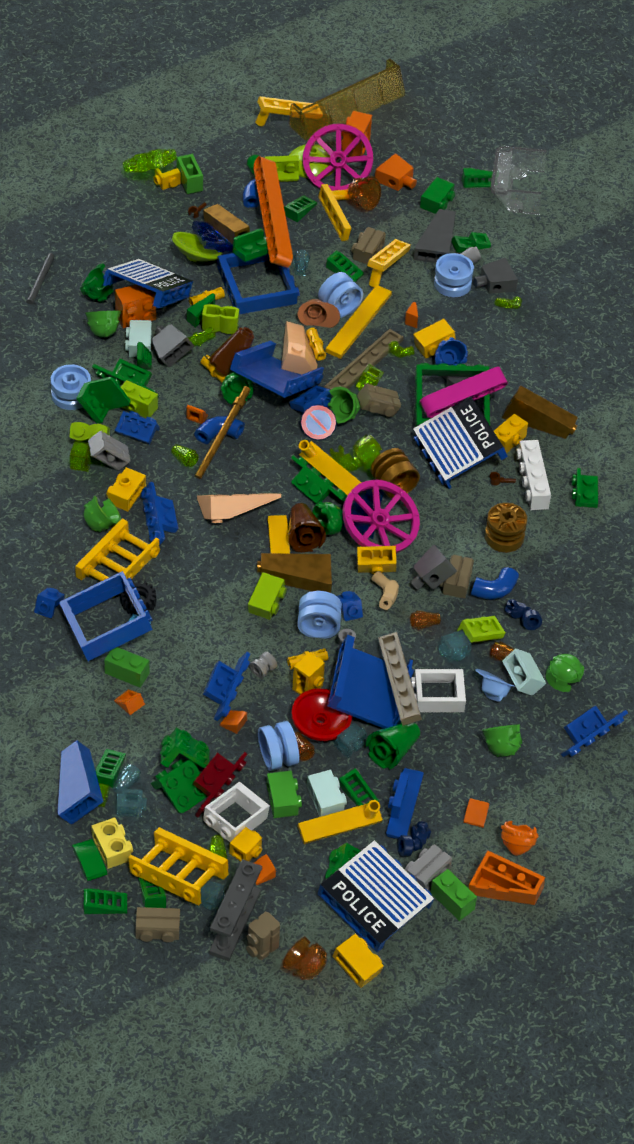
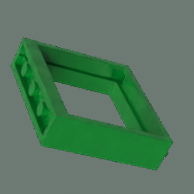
M429 363L417 364L415 370V427L431 419L422 418V405L420 404L422 399V376L473 377L489 370V366L480 364L475 366H466L465 364L448 365L445 363L430 365ZM490 394L483 397V416L489 425Z

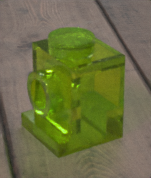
M368 364L356 384L359 391L365 384L377 386L384 372Z

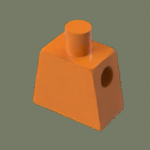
M397 154L391 156L375 170L376 182L397 191L405 185L413 189L417 184V180L413 178V167Z

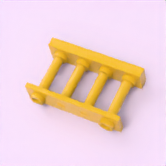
M122 518L75 566L76 578L83 580L86 576H92L99 581H103L109 577L94 568L98 564H104L118 573L123 571L127 579H132L152 558L158 556L160 552L159 539L155 538L150 544L129 533L128 521ZM121 540H127L143 549L139 556H136L119 546L118 543ZM110 552H116L132 563L125 568L106 556Z
M160 827L154 832L155 846L142 859L133 855L129 856L130 873L134 876L149 881L198 906L201 904V888L211 877L217 876L224 880L229 875L228 859ZM161 851L170 854L159 868L149 864ZM178 859L187 862L188 864L176 876L167 872ZM196 867L205 871L194 884L184 880Z

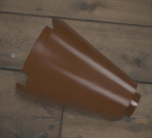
M244 327L239 328L210 356L211 365L214 362L216 365L215 369L225 376L234 372L230 370L234 355L237 352L251 348L254 340L252 330Z
M297 503L291 508L288 542L297 552H313L312 549L318 546L320 548L324 544L326 532L308 505Z

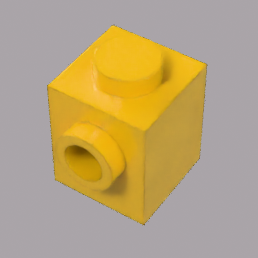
M247 827L230 842L229 854L239 861H242V859L250 861L253 857L257 858L262 852V837L256 831H251Z

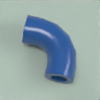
M256 179L251 180L243 191V203L247 208L257 207L260 204Z
M216 416L206 420L196 429L194 433L195 438L204 444H209L219 433L227 416ZM234 419L226 435L238 439L244 430L245 423Z
M505 567L501 569L498 578L490 581L477 577L471 595L488 600L502 598L512 591L517 583L519 574L516 570Z

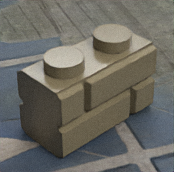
M367 227L364 233L361 232L358 237V243H354L351 249L353 260L368 264L369 259L383 248L385 232L376 231L370 227Z
M365 384L357 395L361 409L372 413L394 417L401 408L397 391Z
M451 555L450 563L457 572L441 583L440 587H444V595L465 599L474 560L468 557L462 558V556Z
M137 907L136 939H141L145 942L152 939H162L164 942L179 940L180 909Z
M265 911L248 926V946L246 949L252 957L256 956L259 960H263L269 955V952L272 953L279 948L280 923L269 912Z

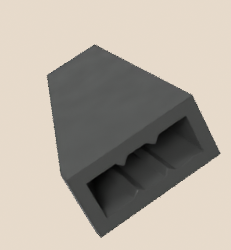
M438 210L415 246L414 260L436 263L441 256L450 254L456 211Z

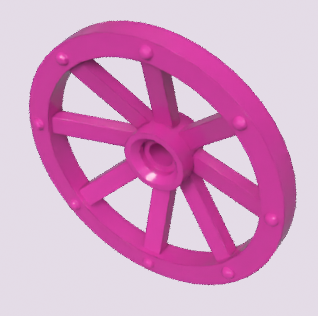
M332 124L319 129L310 137L303 152L305 172L309 180L316 187L321 188V184L324 183L320 180L333 169H336L335 186L329 185L331 191L348 189L350 192L358 188L368 178L373 167V150L369 140L360 130L346 124ZM336 131V151H333L321 137ZM341 131L356 136L343 152L341 151ZM362 141L367 155L347 157L356 145ZM317 142L330 155V158L310 156L314 144ZM367 161L365 169L360 176L347 165V163ZM309 162L331 164L315 177ZM343 168L356 180L341 186V169Z
M383 480L362 482L351 490L344 501L343 521L345 527L355 542L362 547L390 546L385 532L386 529L404 540L397 545H393L396 546V553H399L409 547L418 534L420 518L417 507L411 497L393 483ZM372 489L374 511L358 495L360 492ZM379 489L386 490L395 495L385 509L380 508ZM400 499L407 507L409 514L390 516L389 511ZM353 500L357 502L368 516L351 514ZM411 520L410 533L408 535L389 523ZM354 522L370 523L371 526L362 535L357 530ZM375 529L378 530L383 545H378L368 540Z

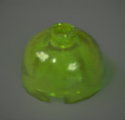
M364 435L353 446V464L357 468L360 467L362 470L370 472L373 461L380 455L381 446L371 435Z

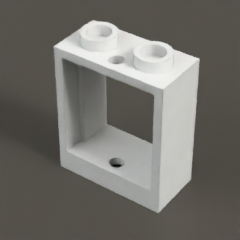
M415 669V676L411 677L413 689H415V697L420 712H464L466 697L463 669ZM421 683H454L455 697H422Z
M238 782L205 807L203 821L217 831L222 838L231 842L245 827L252 831L266 820L270 805L241 782ZM234 802L252 815L236 828L219 815Z

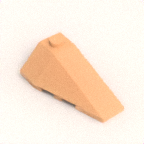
M286 321L281 369L301 375L317 369L318 364L309 345L304 326Z
M278 493L233 494L232 496L197 495L204 519H211V523H222V519H230L281 498V494Z

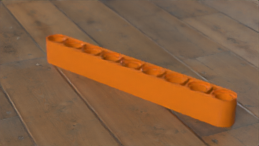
M259 156L254 163V174L270 262L288 268L292 263L293 253L276 163Z

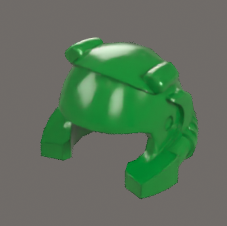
M103 263L90 271L80 287L83 295H88L91 299H97L99 302L107 300V297L114 290L113 284L103 286L104 274L102 271L105 268Z

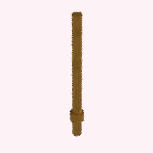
M244 386L239 397L235 398L229 415L195 474L196 478L201 479L236 415L244 407L245 399L251 390L249 387Z

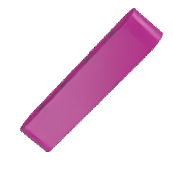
M495 367L423 397L420 400V404L427 417L433 418L469 396L473 400H477L507 386L508 382L501 368Z

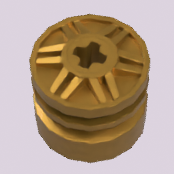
M392 448L381 453L373 461L370 469L371 474L376 480L393 483L407 494L417 486L420 479L417 469L410 463L403 450L399 448ZM383 490L388 497L393 498L395 496L394 494L386 490Z
M499 503L493 506L488 512L485 531L487 544L498 552L508 553L519 549L524 543L527 525L525 511L513 503Z

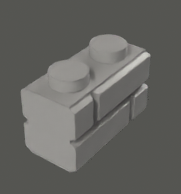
M99 431L89 439L91 456L115 470L122 469L130 462L128 446L115 438Z
M434 844L429 849L424 848L415 862L410 861L405 871L408 874H412L423 888L429 890L433 879L445 870L451 869L452 857L442 852Z

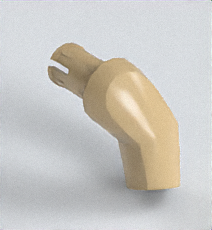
M377 571L373 575L372 581L383 589L379 607L388 610L396 601L399 584L396 580H389L381 572Z

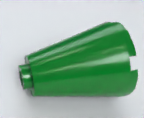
M413 722L403 726L402 723L371 733L366 740V747L369 746L370 749L369 757L382 769L386 767L393 769L419 739L420 729Z

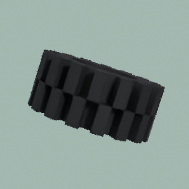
M137 580V583L132 581L139 595L146 597L143 602L146 610L150 613V610L153 611L154 607H156L155 588H153L152 584L147 586L146 581L143 584L141 580ZM126 591L122 592L121 605L124 611L127 610L128 614L133 612V614L137 615Z

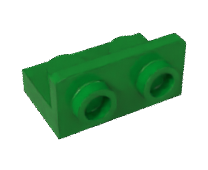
M260 228L234 237L233 253L245 262L269 254L267 241L264 239V230Z
M577 468L576 475H572V486H575L572 489V499L575 500V506L598 508V476L581 475V468Z

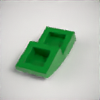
M471 232L469 237L453 236L452 238L456 252H464L469 247H477L478 250L491 247L486 233Z
M93 839L72 845L87 881L108 875Z

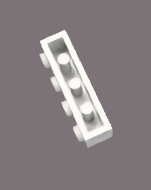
M520 441L519 448L516 449V459L519 460L522 485L526 489L525 499L529 503L530 510L549 509L551 493L539 441Z

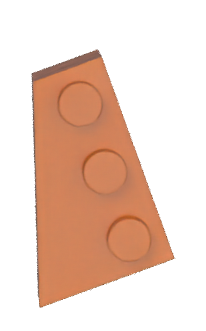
M487 851L469 884V889L476 896L535 905L544 889L545 877L493 852Z

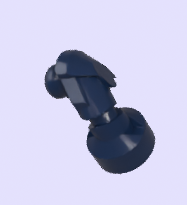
M510 599L505 607L506 613L514 619L522 617V623L527 630H536L542 625V618L538 611L527 607L524 603L517 602L515 599Z
M419 821L417 825L412 826L411 836L401 835L399 837L397 848L400 856L409 857L413 852L422 849L431 834V829L428 828V824L425 821Z

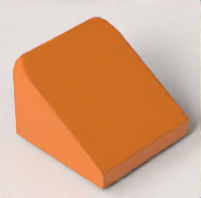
M413 302L406 311L405 324L417 329L418 311L416 302Z
M187 405L186 418L200 424L204 423L208 414L204 410Z
M129 689L114 700L129 715L145 705L141 693Z
M230 710L220 723V726L238 734L247 721V712Z
M469 799L463 823L484 828L489 803Z
M267 854L254 862L262 866L256 885L276 877V869Z

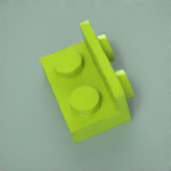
M298 155L265 157L276 163L279 182L299 181Z
M495 616L462 620L456 632L458 636L466 635L470 642L501 639L505 635L504 629Z

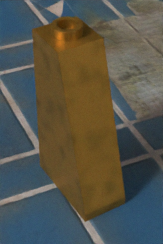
M218 204L203 209L205 224L223 245L233 253V238L250 232L249 225Z
M521 385L502 416V419L507 420L513 414H516L528 422V427L564 439L569 434L573 435L578 426L575 424L577 416Z
M261 553V561H257V573L262 575V572L282 578L286 586L312 592L326 591L331 593V554Z

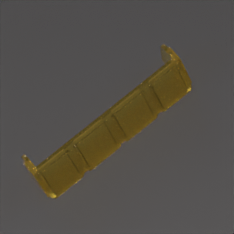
M388 59L386 60L385 70L306 107L300 108L295 103H292L290 106L291 128L304 140H309L316 131L325 126L346 124L347 117H350L353 111L367 114L380 108L383 104L386 105L405 96L400 66L393 60Z

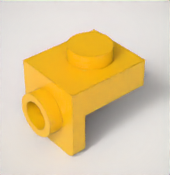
M156 168L153 179L155 184L164 190L181 184V172L176 168L162 173L159 168Z

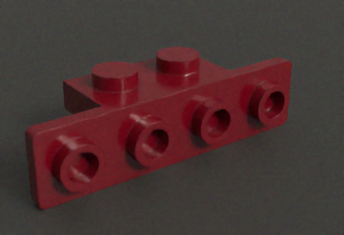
M217 752L196 778L193 785L209 796L195 814L197 818L204 813L205 807L214 798L216 799L223 794L225 790L222 787L225 784L229 786L236 777L234 772L236 770L240 772L247 762L244 760L248 755L246 752L241 755L234 765Z

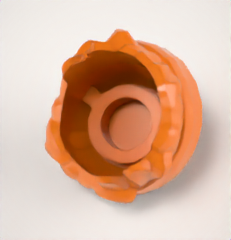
M512 821L505 822L501 826L503 843L515 856L529 851L536 844L539 837L536 827L531 829L528 825L516 826L512 824Z

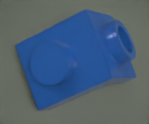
M54 588L45 589L37 596L34 612L52 618L55 607L59 605L60 601L64 600L65 594L60 593Z
M346 591L342 595H337L342 603L341 609L345 621L363 617L361 599L355 592Z

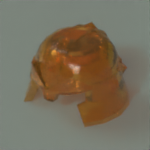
M373 176L354 178L347 189L349 199L356 207L372 210L380 201L381 186L379 181Z
M305 936L298 940L287 952L282 965L284 969L292 971L293 975L299 976L302 980H309L316 977L324 969L327 962V954L317 942L309 947L311 942Z

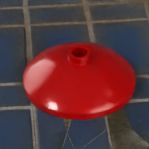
M321 688L311 689L300 694L294 701L291 711L295 727L303 735L319 741L334 740L345 734L351 725L352 716L328 707L330 690Z

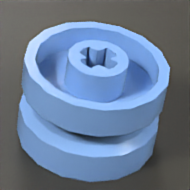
M457 253L441 256L437 260L435 267V289L448 297H461L467 294L472 286L473 262L468 257Z
M338 272L327 278L318 292V299L322 302L333 304L340 312V318L353 313L358 308L363 299V290L345 272Z
M74 364L58 367L51 375V394L55 405L66 410L82 408L83 406L76 397L83 384L91 381L89 372L85 368Z
M313 591L303 595L299 601L297 625L300 632L312 638L327 639L335 636L340 631L342 608L340 599L326 591Z
M288 721L276 723L275 728L270 725L259 727V747L269 771L280 769L283 763L287 767L299 763L297 740L293 728Z

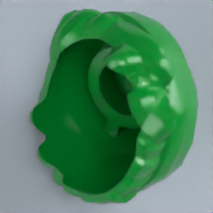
M236 372L228 374L221 386L223 398L228 404L233 405L235 398L239 397L244 386H247L251 389L245 399L247 401L253 395L252 381Z
M319 501L314 506L312 512L324 527L326 535L338 534L344 523L343 510L331 502L323 503Z

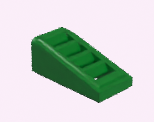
M463 168L462 183L464 188L497 186V172Z
M303 195L284 207L285 216L295 222H299L317 205V202Z
M337 250L327 258V269L334 273L345 272L353 282H356L364 275L361 269Z
M214 293L187 309V322L195 328L202 322L204 305H215Z
M138 342L137 366L150 370L152 368V354L142 342Z
M110 749L105 750L95 770L100 785L114 787L126 753ZM111 755L119 757V759L110 758L108 756Z
M356 768L338 779L340 788L356 806L363 805L362 801L368 797L379 802ZM351 780L355 781V783L351 785L348 784V782H350ZM359 785L360 789L354 792L352 789ZM363 791L366 793L365 795H363V796L360 797V798H358V796H357L358 794H360V793L363 792Z
M138 877L144 907L166 908L164 889L159 886L146 888L155 884L149 881L144 882V879Z
M84 889V914H127V893ZM99 899H104V904H99ZM108 899H112V905H108ZM117 899H121V907L117 906Z

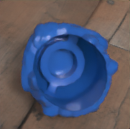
M450 337L447 341L442 340L435 352V364L458 365L466 363L468 356L467 346L453 337Z

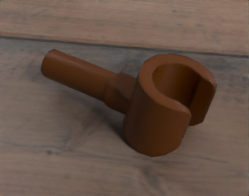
M204 202L199 207H189V216L191 213H194V218L199 217V212L207 204Z
M498 472L490 473L491 485L516 483V479L500 477Z

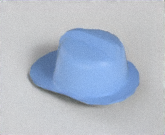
M476 669V672L483 676L482 691L491 700L501 701L502 698L507 696L511 687L514 686L487 671Z

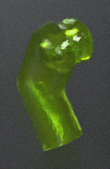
M518 296L514 297L513 300L497 297L495 301L496 306L512 309L520 308L522 299Z
M392 341L389 344L390 352L396 357L402 358L414 355L413 346L403 348L397 341Z

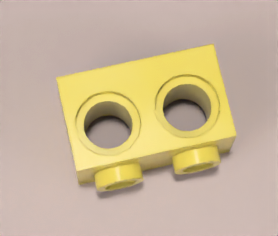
M116 818L92 825V838L107 869L129 862V856L133 852L130 840L126 841L124 837L125 830L122 824H118Z

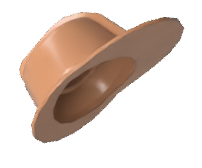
M311 299L299 307L298 319L304 325L332 328L339 323L340 312L333 304L325 303L318 299Z

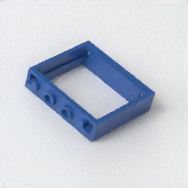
M234 253L219 255L217 259L218 271L233 307L239 309V314L297 304V296H300L298 287H295L294 277L290 275L289 267L285 268L277 265L286 285V291L242 298L230 268L270 261L269 254L246 262Z
M123 571L59 602L87 661L153 630L149 623L153 620L148 610H146L143 600L140 599L141 597L131 578L127 579ZM126 591L139 617L87 642L75 615Z

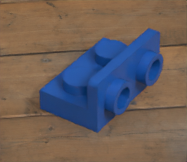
M317 385L292 400L290 402L291 409L303 412V414L312 406L320 405L329 409L328 403L332 399V395L329 392L330 389Z
M123 411L115 432L150 445L155 431H159L160 427L153 418L146 417L145 419L136 412L130 411L128 413Z

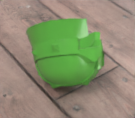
M121 311L86 312L88 325L92 333L102 338L113 335L119 325Z
M341 386L331 389L329 392L333 397L328 406L335 416L336 423H345L348 420L354 419L361 408L356 394Z
M96 496L84 505V519L91 530L101 532L116 525L121 520L118 509L109 498L103 501L104 506L102 508L99 506Z
M571 654L557 655L550 661V666L546 671V680L554 689L561 692H570L571 685H568V683L581 681L584 675V666L578 658Z
M520 724L482 730L489 751L497 757L515 755L521 747L522 738L521 734L518 733L520 732Z

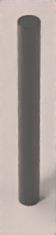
M48 253L26 301L28 304H33L55 257L52 253Z

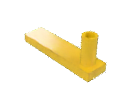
M260 96L257 102L261 110L255 123L259 126H264L270 113L319 119L322 116V112L318 104Z
M321 184L318 198L341 241H347L350 236L351 226L337 200H348L349 191L348 189L331 191L328 184Z
M395 239L370 258L367 266L373 269L369 285L372 287L379 286L382 272L410 250L411 244Z
M302 440L299 443V448L302 451L299 455L347 496L355 486L362 483L312 441Z
M371 800L364 805L298 823L297 827L303 843L307 844L382 822L383 819L379 810L380 803L377 800Z

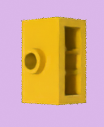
M445 319L413 334L415 346L425 358L435 355L438 345L442 340L447 341L450 337L456 340L455 331Z
M513 414L494 430L506 454L527 435L528 422L516 414Z
M126 467L122 473L118 474L113 486L108 488V498L116 507L129 511L140 496L142 489L146 487V475Z
M396 546L357 547L358 573L396 572Z
M310 652L294 666L292 690L300 695L305 691L321 688L324 682L325 662Z
M356 933L339 945L332 956L360 988L379 975L384 967L380 957L373 954L368 948L366 941L363 938H359Z

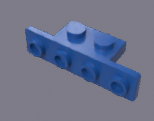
M149 482L142 489L141 498L146 515L149 539L152 542L155 538H158L160 546L165 540L164 531L175 533L178 530L173 500L156 496L154 483Z
M246 652L239 658L235 669L230 668L221 661L215 664L203 695L220 704L214 717L216 721L222 716L226 717L231 709L229 704L237 695L236 687L241 684L244 678L242 673L250 664V661H248L249 652Z
M594 706L564 726L574 745L561 753L562 757L568 754L571 757L581 751L580 746L584 744L586 747L596 741L594 738L596 735L599 734L601 737L609 732V726L613 724L615 727L624 721L623 716L628 714L627 710L606 721L597 706Z
M404 768L399 780L395 779L393 785L395 796H390L388 808L391 809V816L386 831L387 837L399 839L401 835H408L423 779V772Z

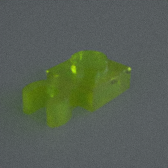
M341 445L338 446L339 452H335L332 448L330 449V456L348 472L358 469V465L350 453L344 455V448Z

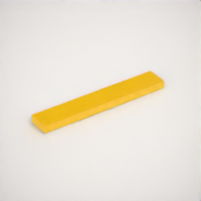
M376 285L328 344L325 352L341 359L391 297L392 291Z

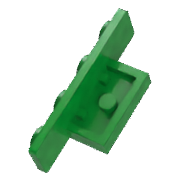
M119 359L113 372L96 364L92 365L95 375L100 378L112 377L119 386L128 380L156 393V391L146 387L152 373L132 363Z
M294 455L291 457L302 467L291 483L317 504L332 492L341 501H345L347 495L339 488L337 491L332 488L334 484L327 478L324 480L320 478L321 473L314 467L312 469L308 468L307 465L309 463L301 456L299 458H296Z

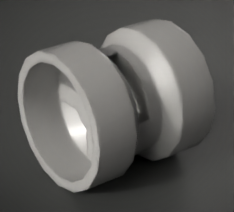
M264 652L259 656V659L253 660L249 667L253 674L262 679L267 675L268 671H273L277 667V661L272 654Z

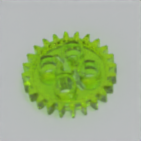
M155 149L148 153L136 154L132 158L124 160L122 164L126 172H146L151 169L164 167L168 163H173L172 161H176L177 155L174 149Z

